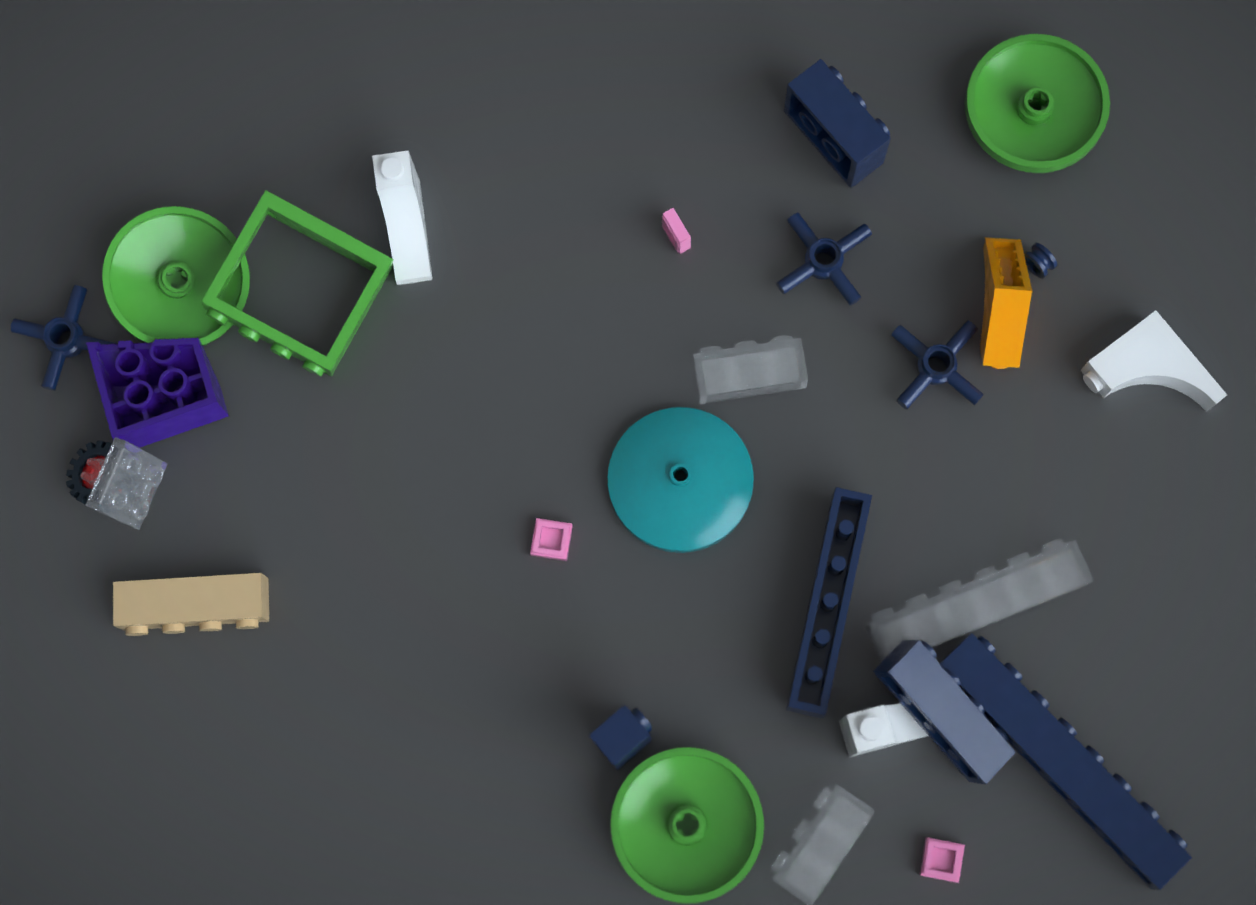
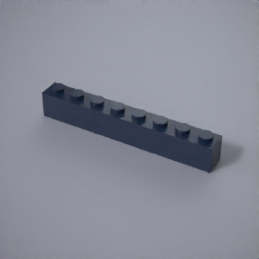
M973 633L968 635L940 662V665L952 671L961 682L959 687L967 696L973 697L985 709L983 715L989 722L997 725L1009 737L1007 742L1151 890H1161L1193 858L1185 850L1188 847L1187 843L1175 831L1169 830L1167 832L1157 822L1160 818L1158 813L1146 802L1142 801L1139 803L1129 793L1132 788L1126 780L1117 773L1112 776L1102 766L1105 762L1102 756L1091 746L1087 745L1084 747L1074 737L1077 735V732L1071 724L1061 717L1057 720L1047 710L1050 707L1048 701L1036 690L1030 692L1020 682L1023 679L1022 675L1011 664L1006 663L1003 665L993 655L996 649L986 638L981 635L977 638Z

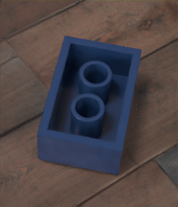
M820 59L788 83L784 112L845 183L852 188L884 163L891 139L890 132L883 121L879 118L874 119L866 110L867 106L858 93H851L843 84L844 80L839 71L834 66L828 67Z

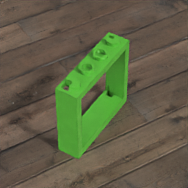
M265 190L201 303L204 309L207 310L206 315L217 323L225 325L228 321L239 327L238 333L248 340L257 343L260 338L271 344L270 350L278 356L287 360L293 356L304 362L302 367L308 372H313L320 377L325 373L332 377L392 270L393 259ZM267 215L374 272L327 356L219 299Z

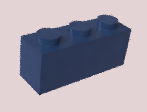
M624 705L593 731L589 737L618 771L652 742L651 735L649 734L652 727L651 723L637 707L630 711Z

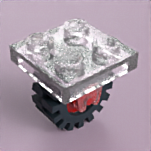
M116 437L112 443L102 440H96V444L90 442L86 444L87 451L80 448L76 452L80 456L79 459L72 458L69 463L74 466L73 470L67 469L66 476L72 478V480L66 481L67 487L72 489L69 492L71 496L76 498L77 501L86 504L85 506L107 517L140 530L143 520L149 512V506L158 485L163 479L168 463L128 441Z

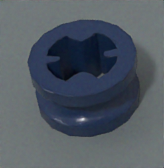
M1035 243L1031 246V252L1026 251L1024 253L1028 270L1038 278H1045L1048 275V269L1053 270L1057 267V261L1053 254L1040 243Z

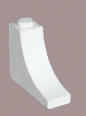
M409 151L373 155L376 190L385 217L395 281L397 285L432 280L420 180Z
M1156 310L1089 360L1081 369V372L1084 374L1083 380L1089 389L1094 393L1099 392L1103 398L1128 386L1140 384L1161 385L1184 393L1207 412L1227 396L1225 391Z
M901 703L881 705L847 714L839 721L849 758L929 736Z

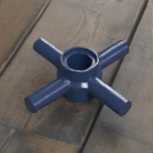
M799 212L793 214L787 222L807 247L805 263L776 282L779 290L786 294L811 276L822 280L830 278L850 306L861 299V296L841 270L844 261L843 254L872 235L869 227L864 223L837 242L830 238L818 239ZM819 253H827L833 258V262L823 265L816 261L815 256Z
M73 286L63 318H54L46 325L16 318L11 323V332L42 339L45 341L49 351L52 352L41 385L45 389L56 390L65 359L75 357L83 350L88 351L86 342L118 344L84 335L82 327L77 323L88 290L82 286ZM71 331L69 340L64 344H58L59 337L64 332Z
M967 320L946 345L937 344L927 347L901 324L893 331L891 336L918 358L917 368L919 375L897 398L896 401L900 406L908 409L929 384L939 385L946 382L973 405H976L984 394L956 371L957 359L955 355L978 331V328L971 321ZM931 358L941 359L946 365V370L942 372L934 371L929 366L928 360Z

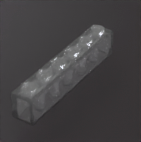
M1062 538L1056 539L1041 546L1043 553L1030 557L1028 552H1024L1008 559L1009 566L996 571L994 565L974 573L975 580L962 585L960 579L939 587L941 591L939 595L928 599L926 593H923L905 601L907 608L893 612L892 608L889 607L872 614L871 618L873 621L869 622L865 629L880 663L903 640H922L934 648L1087 586L1094 580L1076 540L1064 544Z

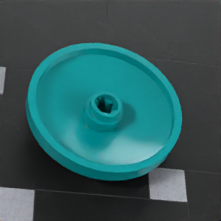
M674 407L662 409L646 415L635 422L618 441L608 467L610 500L621 523L633 536L643 543L667 552L685 553L699 551L723 540L743 519L753 491V467L744 442L726 422L713 414L694 408ZM677 471H684L688 477L684 481H677L674 478Z

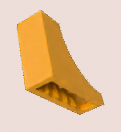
M985 237L983 248L985 297L980 341L982 364L995 369L1019 368L1032 295L1022 242L1019 239Z

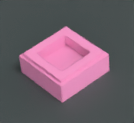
M671 208L662 213V227L677 253L681 254L691 248V236L675 209Z
M536 518L530 555L567 561L573 524Z
M926 837L919 875L959 883L965 845Z

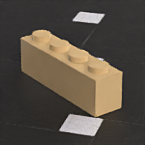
M262 573L113 582V626L125 630V635L127 636L148 635V629L162 628V633L165 634L184 633L185 627L199 626V631L222 630V624H236V629L259 628V622H269V579Z

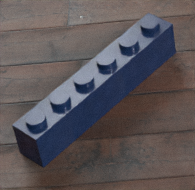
M838 487L835 488L832 494L786 706L788 711L823 718L826 715L872 495Z

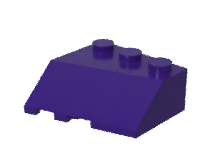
M199 338L155 339L154 342L149 343L118 341V344H100L99 342H86L111 437L123 450L129 452L229 417L220 384Z

